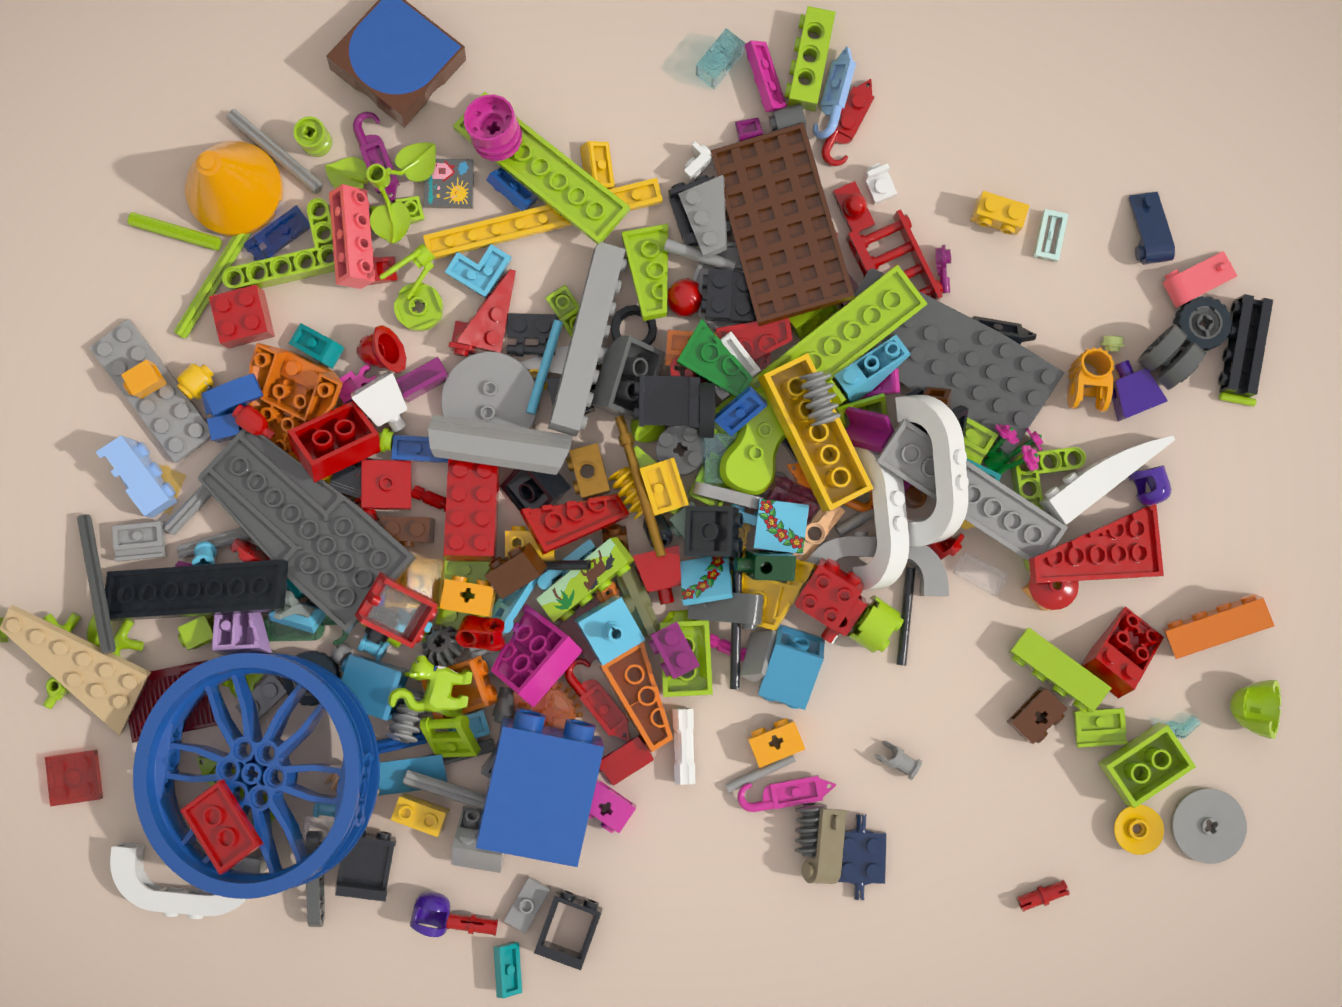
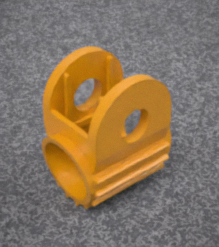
M1093 347L1090 350L1087 348L1071 364L1072 367L1068 370L1070 382L1067 391L1069 408L1076 409L1080 401H1083V396L1096 398L1095 409L1099 412H1106L1108 410L1113 392V376L1111 372L1114 370L1113 364L1115 363L1112 360V356L1107 353L1108 351L1102 350L1101 347L1099 349ZM1084 363L1092 365L1096 369L1098 376L1088 372ZM1084 385H1091L1092 387L1085 388Z

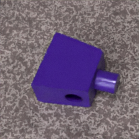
M1129 360L1115 365L1120 379L1113 381L1112 402L1118 422L1168 402L1149 370L1145 368L1134 373Z

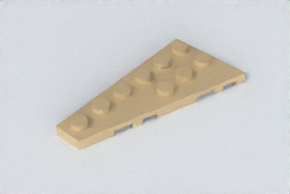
M15 605L9 607L0 630L120 736L128 723L151 672L113 653L103 654L99 646Z

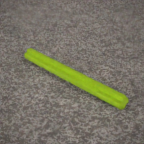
M252 233L232 236L176 326L174 332L185 339L189 336L210 302L209 296H213L220 286L223 272L233 265Z

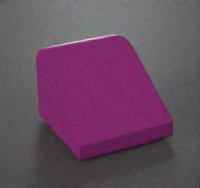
M759 118L735 122L739 142L763 135Z

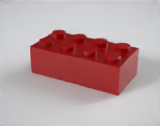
M448 459L443 552L446 561L492 562L496 559L500 466Z

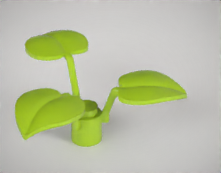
M415 143L400 150L395 158V164L401 171L392 170L389 167L385 169L380 164H372L367 169L365 162L357 157H348L335 163L325 165V170L329 181L335 189L342 184L363 189L364 184L367 185L371 182L375 188L380 190L386 206L380 205L373 210L370 215V225L379 237L390 244H395L406 235L410 227L411 215L404 203H390L385 188L390 183V174L399 176L406 174V177L412 182H423L430 178L436 165V146L434 143Z

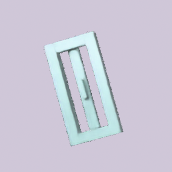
M1048 209L1043 210L1033 255L1034 258L1040 257L1043 260H1052V262L1059 261L1068 214ZM1048 216H1051L1044 252H1042L1041 249L1044 240ZM1060 218L1054 253L1051 254L1050 248L1056 220Z

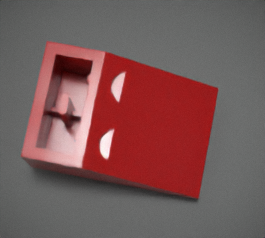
M1125 606L1090 649L1081 666L1111 687L1109 692L1119 699L1136 689L1164 637Z

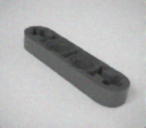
M322 831L307 832L305 847L308 855L323 842ZM324 875L306 883L307 923L309 927H322L324 924Z

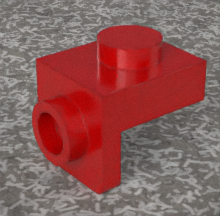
M960 533L954 538L951 536L946 540L927 546L942 560L949 554L954 556L962 548L960 543L965 536Z

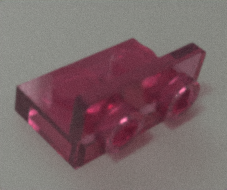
M775 475L772 483L773 486L765 499L809 505L808 523L819 506L813 491L794 484L787 477L781 478Z

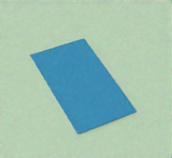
M442 755L380 762V792L378 796L420 791V789L403 784L407 770L448 783Z

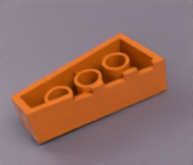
M1251 594L1240 598L1239 601L1218 605L1215 610L1207 613L1206 611L1191 615V619L1183 622L1182 619L1167 623L1168 627L1164 628L1163 631L1174 658L1178 659L1274 627L1275 625L1264 598L1257 594Z
M644 641L605 665L599 666L648 751L653 752L673 740Z

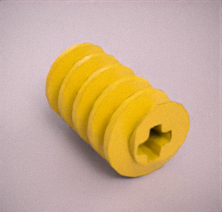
M626 466L611 475L608 481L616 480L612 487L614 489L622 488L618 496H627L623 504H632L628 511L630 514L638 512L634 518L636 520L644 514L630 468Z

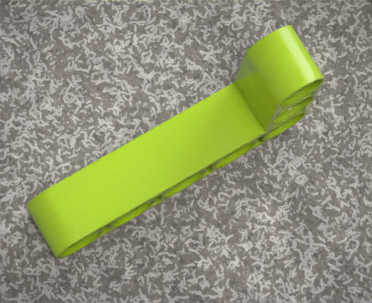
M315 198L307 205L314 248L227 268L222 275L224 285L232 291L252 285H257L262 289L335 272L334 261L326 263L327 256L334 253L330 206L323 199ZM324 207V214L321 216H316V211L319 208ZM329 230L331 233L330 236L327 239L322 240L321 234L324 231ZM312 259V264L309 268H302L305 260ZM288 264L287 272L279 274L280 267ZM264 270V276L256 280V273ZM240 275V282L237 285H232L233 278Z
M1070 447L1037 452L1039 455L1038 469L1030 471L1028 468L1024 472L1019 468V465L1010 469L1013 491L1044 511L1039 504L1043 500L1039 475L1067 472L1081 468L1086 462V455L1082 449ZM1069 453L1074 454L1076 457L1075 465H1071L1068 462L1067 456ZM1023 454L1015 457L1011 462L1023 458ZM1045 456L1052 460V467L1050 469L1043 464ZM1025 483L1029 484L1032 488L1030 496L1023 493L1022 487ZM1023 558L1025 568L1030 572L1029 561Z

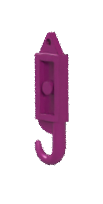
M372 112L358 114L353 122V131L367 169L372 164H380L385 169L389 167L394 170L382 138L373 134L365 136L362 128V122L365 119H373L377 124H380V119ZM390 174V183L385 188L389 200L394 203L397 187L400 183L397 175ZM375 188L378 194L381 193L379 189Z

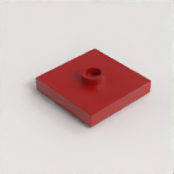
M361 460V509L411 510V461Z

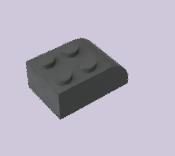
M631 336L617 338L605 354L591 405L616 416L624 415L626 420L635 421L634 406H639V396H635V381H640V375L658 376L665 352Z

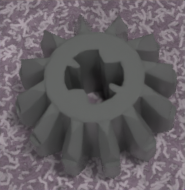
M441 624L438 630L432 628L431 635H425L427 641L421 644L424 650L422 653L432 665L446 667L448 662L454 665L455 658H462L460 651L464 650L465 647L460 646L456 642L455 636L457 631L451 626L446 628V626Z

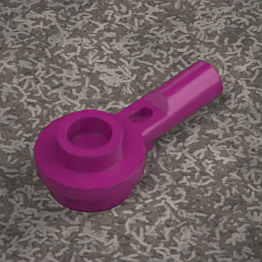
M941 245V247L935 249L936 268L943 287L942 294L950 293V278L947 276V264H951V249H946V245Z

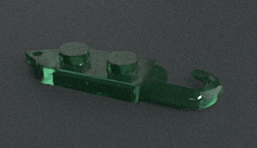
M326 616L313 634L270 621L269 617H265L264 620L269 642L315 641L324 635L326 625H337L329 616ZM342 629V636L334 640L333 644L338 645L345 642L349 637V633Z

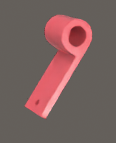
M1222 251L1179 273L1178 269L1164 276L1166 281L1162 284L1175 308H1178L1237 277V274L1225 252Z

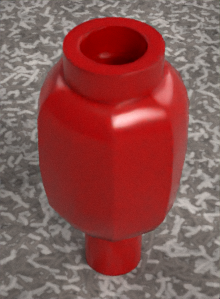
M240 404L232 413L236 424L252 435H263L271 440L276 434L275 431L268 427L266 418L252 406L244 407Z

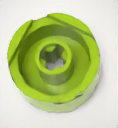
M873 595L869 598L872 602L867 605L852 627V633L849 632L847 636L871 653L877 650L882 653L890 643L888 638L893 631L899 630L904 620L900 617L899 611L876 595Z

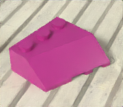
M525 604L522 610L524 615L520 623H515L512 629L514 634L511 640L501 649L490 671L534 708L583 650L563 631Z

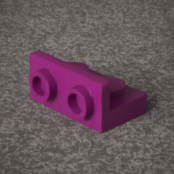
M677 622L656 633L650 634L653 640L649 641V644L655 655L660 653L664 661L660 665L666 677L671 675L674 680L700 666Z

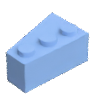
M119 436L96 451L100 458L106 457L114 467L110 472L115 478L120 476L127 487L126 493L144 516L154 518L178 502L174 497L176 494L174 488L170 483H165L161 476L163 474L162 469L156 462L151 461L148 456L150 451L143 442Z

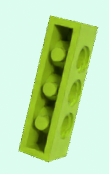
M807 6L806 15L801 14L798 29H803L801 37H796L794 52H798L797 60L791 61L789 74L793 75L792 83H787L784 96L789 98L788 107L801 104L804 110L816 111L836 11ZM816 33L819 38L811 39L808 34ZM810 55L815 61L807 62L803 57ZM806 78L810 81V84L802 85L799 79Z

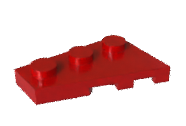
M789 318L758 326V322L753 321L716 328L719 339L732 331L753 360L793 341Z

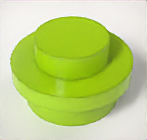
M384 428L383 432H379L380 452L392 451L393 435H395V432H391L389 428Z

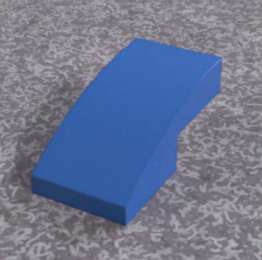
M249 374L204 392V396L212 415L218 416L240 404L244 406L263 397V393L255 374Z

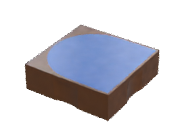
M378 0L326 56L331 71L355 90L367 95L378 108L404 128L427 104L433 92L445 84L466 61L465 46L406 0Z

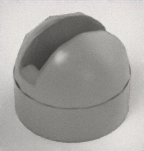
M337 644L336 648H333L331 651V657L340 666L345 657L348 658L349 654H353V650L345 644Z

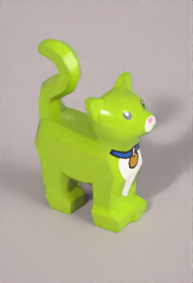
M418 655L411 664L409 672H405L404 676L415 680H428L422 701H416L413 694L407 689L397 688L389 695V706L395 707L397 700L403 698L408 708L416 712H438L447 717L463 715L462 708L467 707L469 697L466 695H459L457 698L452 697V686L471 684L473 673L467 669L458 673L445 666L432 665L426 656Z

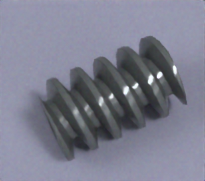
M807 803L803 804V807L796 808V812L801 813L802 817L796 818L795 822L802 824V827L796 828L795 832L802 834V837L796 838L795 842L802 844V847L796 848L795 852L803 856L816 857L820 808L826 809L827 805Z

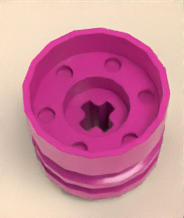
M492 94L476 98L468 105L464 113V125L476 152L483 159L490 161H503L512 157L519 150L522 143V131L511 103L504 97Z

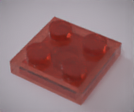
M98 749L45 757L50 807L103 799Z

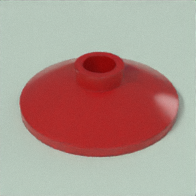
M1030 577L1029 591L1034 601L1041 607L1059 610L1069 606L1074 601L1078 593L1079 582H1059L1060 587L1056 590L1052 586L1053 583L1031 584Z

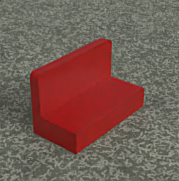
M637 735L602 757L600 770L601 772L604 771L612 785H616L652 762L654 758L641 737Z

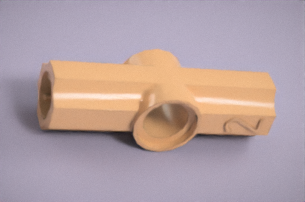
M840 506L831 511L823 512L820 508L806 526L803 554H790L796 556L797 560L806 562L819 544L824 541L826 535L845 511ZM811 527H817L821 532L820 538L816 541L808 537V530Z

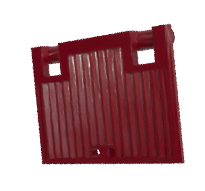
M208 660L150 671L151 674L128 720L132 743L138 742L150 712L164 692L185 673ZM208 695L195 707L182 732L217 726Z

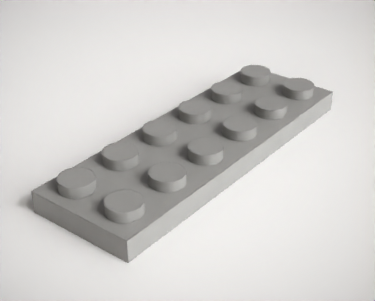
M125 320L89 347L175 463H179L211 439L207 420L192 400L187 398L177 388L179 383L132 320ZM147 359L156 364L167 384L141 399L127 393L123 386L125 381L121 374Z

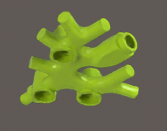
M72 612L64 625H60L52 614H48L43 620L71 633L81 616ZM93 614L87 627V640L100 647L95 616ZM133 620L124 621L114 636L116 650L113 654L119 657L122 649L143 650V641L128 638V633L135 623ZM54 677L49 678L46 683L48 697L43 705L46 708L52 709L57 700H62L64 695L70 693Z

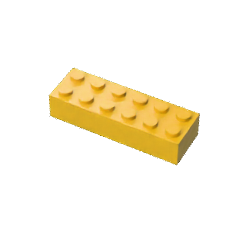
M807 353L758 377V380L822 512L831 511L874 488L840 418L830 423L810 427L811 424L816 422L815 419L808 418V415L814 412V410L806 409V405L812 400L803 398V395L808 393L809 390L801 389V385L807 382V380H801L799 377L815 373L817 370Z

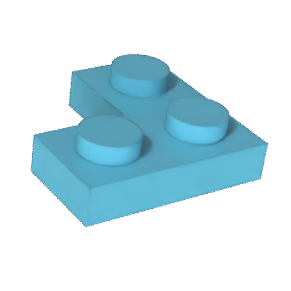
M490 244L478 264L457 252L445 273L486 298L492 292L511 262L512 257Z

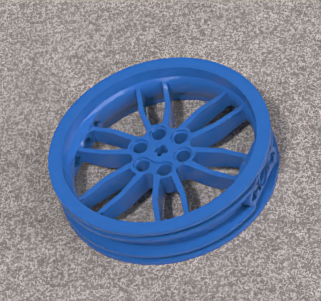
M237 653L225 655L204 662L181 676L164 692L150 712L138 740L133 766V791L137 813L142 828L158 856L174 873L196 888L214 895L235 899H252L274 895L309 883L334 868L349 854L364 833L375 807L380 780V760L376 736L369 717L355 694L341 679L326 668L301 657L278 653ZM270 674L297 683L295 689L275 713L263 738L257 706L245 675ZM231 679L233 680L241 708L244 736L232 720L219 690L220 684ZM308 690L320 703L299 730L284 742L281 740V736L289 717ZM206 695H208L215 721L230 747V753L206 745L181 742L182 730L188 718ZM327 712L335 725L343 749L342 766L324 763L293 765L289 760V754L314 731ZM247 744L251 747L250 754L246 751ZM271 747L274 749L273 758L269 754ZM179 750L194 752L217 762L216 774L200 775L179 772V769H177L180 761ZM232 764L236 767L235 774L231 771ZM279 771H281L283 774L282 782H280L278 779ZM319 771L338 774L340 778L337 785V796L321 794L297 784L298 772ZM224 779L246 816L250 808L252 810L255 831L264 843L260 846L269 872L250 873L231 868L224 874L219 875L203 847L196 841L197 837L192 829H188L182 817L175 793V780L213 782ZM241 788L244 790V797H243V798H241V796H240V789H241ZM264 791L268 795L267 802H265L263 799ZM284 792L307 801L336 805L334 824L324 841L309 855L299 825L283 797ZM270 810L283 828L296 859V864L285 869L281 866L273 839Z

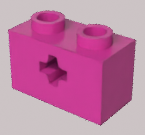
M597 778L589 818L593 819V817H596L602 821L600 825L610 833H613L614 830L620 833L636 810L637 805ZM600 803H611L610 809L612 812L609 810L605 813L601 811L602 805Z

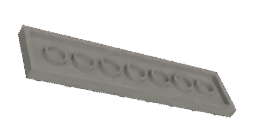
M903 419L875 461L937 501L931 438L928 434ZM966 460V471L969 481L966 521L1027 561H1029V558L1057 545L1068 528L1066 525Z

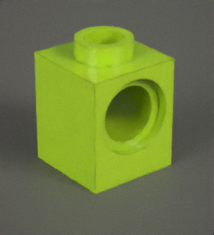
M201 616L178 627L180 632L178 638L182 646L186 647L187 650H194L212 642L213 616Z

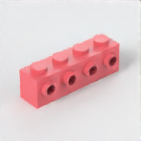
M342 184L329 192L336 284L362 289L375 282L367 190Z

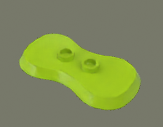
M757 388L755 391L767 401V407L739 430L737 438L723 454L719 468L721 479L729 488L749 495L762 494L772 485L776 473L777 451L782 441L786 438L763 388Z

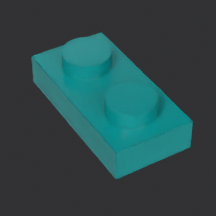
M512 941L493 946L496 997L504 999L522 993L519 942Z

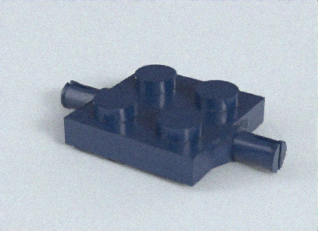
M856 814V829L845 831L842 869L838 882H849L855 885L854 900L865 899L864 885L871 883L885 884L886 833L872 832L866 829L867 814H862V817L861 814Z

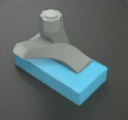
M286 591L284 611H274L268 614L270 621L313 634L326 617V614L320 608L299 602L291 591Z

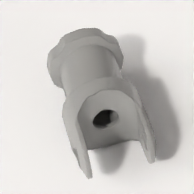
M882 741L884 746L892 750V758L888 760L881 755H875V758L891 769H898L908 775V779L912 780L918 773L922 761L911 758L904 753L903 749L892 743Z

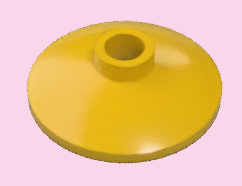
M1139 805L1134 809L1128 806L1118 814L1115 820L1114 835L1118 844L1127 852L1135 855H1145L1154 851L1161 844L1164 836V825L1159 814L1152 808ZM1139 824V831L1134 833L1133 826Z

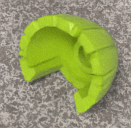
M1277 680L1260 681L1237 690L1230 702V710L1236 721L1259 736L1275 739L1281 716V709L1279 708L1281 707V689Z

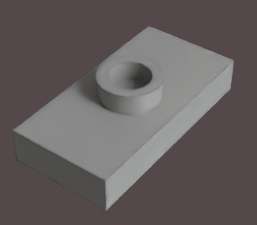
M529 876L504 922L526 933L551 888Z

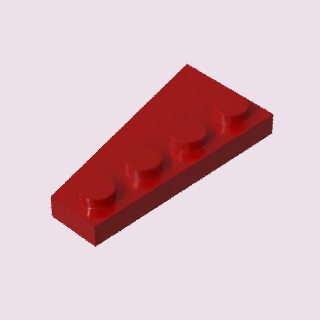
M618 494L588 498L586 501H569L561 505H543L541 508L535 509L525 508L520 511L542 555L622 521L630 515Z

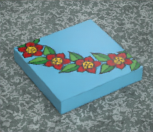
M759 499L753 548L803 554L809 505Z
M704 557L680 561L682 602L684 606L733 598L730 558Z

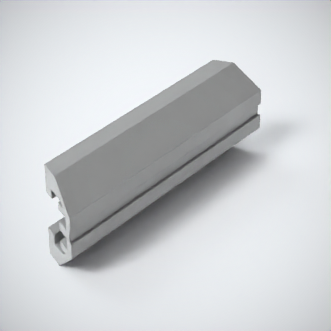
M437 415L432 416L431 423L428 426L429 444L434 457L557 475L561 469L573 439V435Z

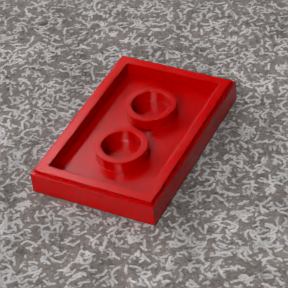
M224 779L216 782L180 809L219 875L227 872L264 844Z

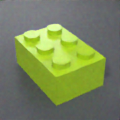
M1159 722L1098 762V765L1124 804L1134 809L1196 768L1169 725Z

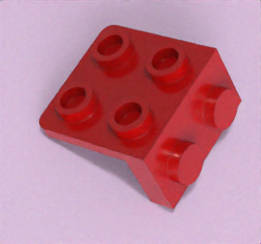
M821 557L813 575L797 597L795 606L830 629L836 630L862 593L863 583L861 578L855 573H846L840 569V565L829 558L825 560Z

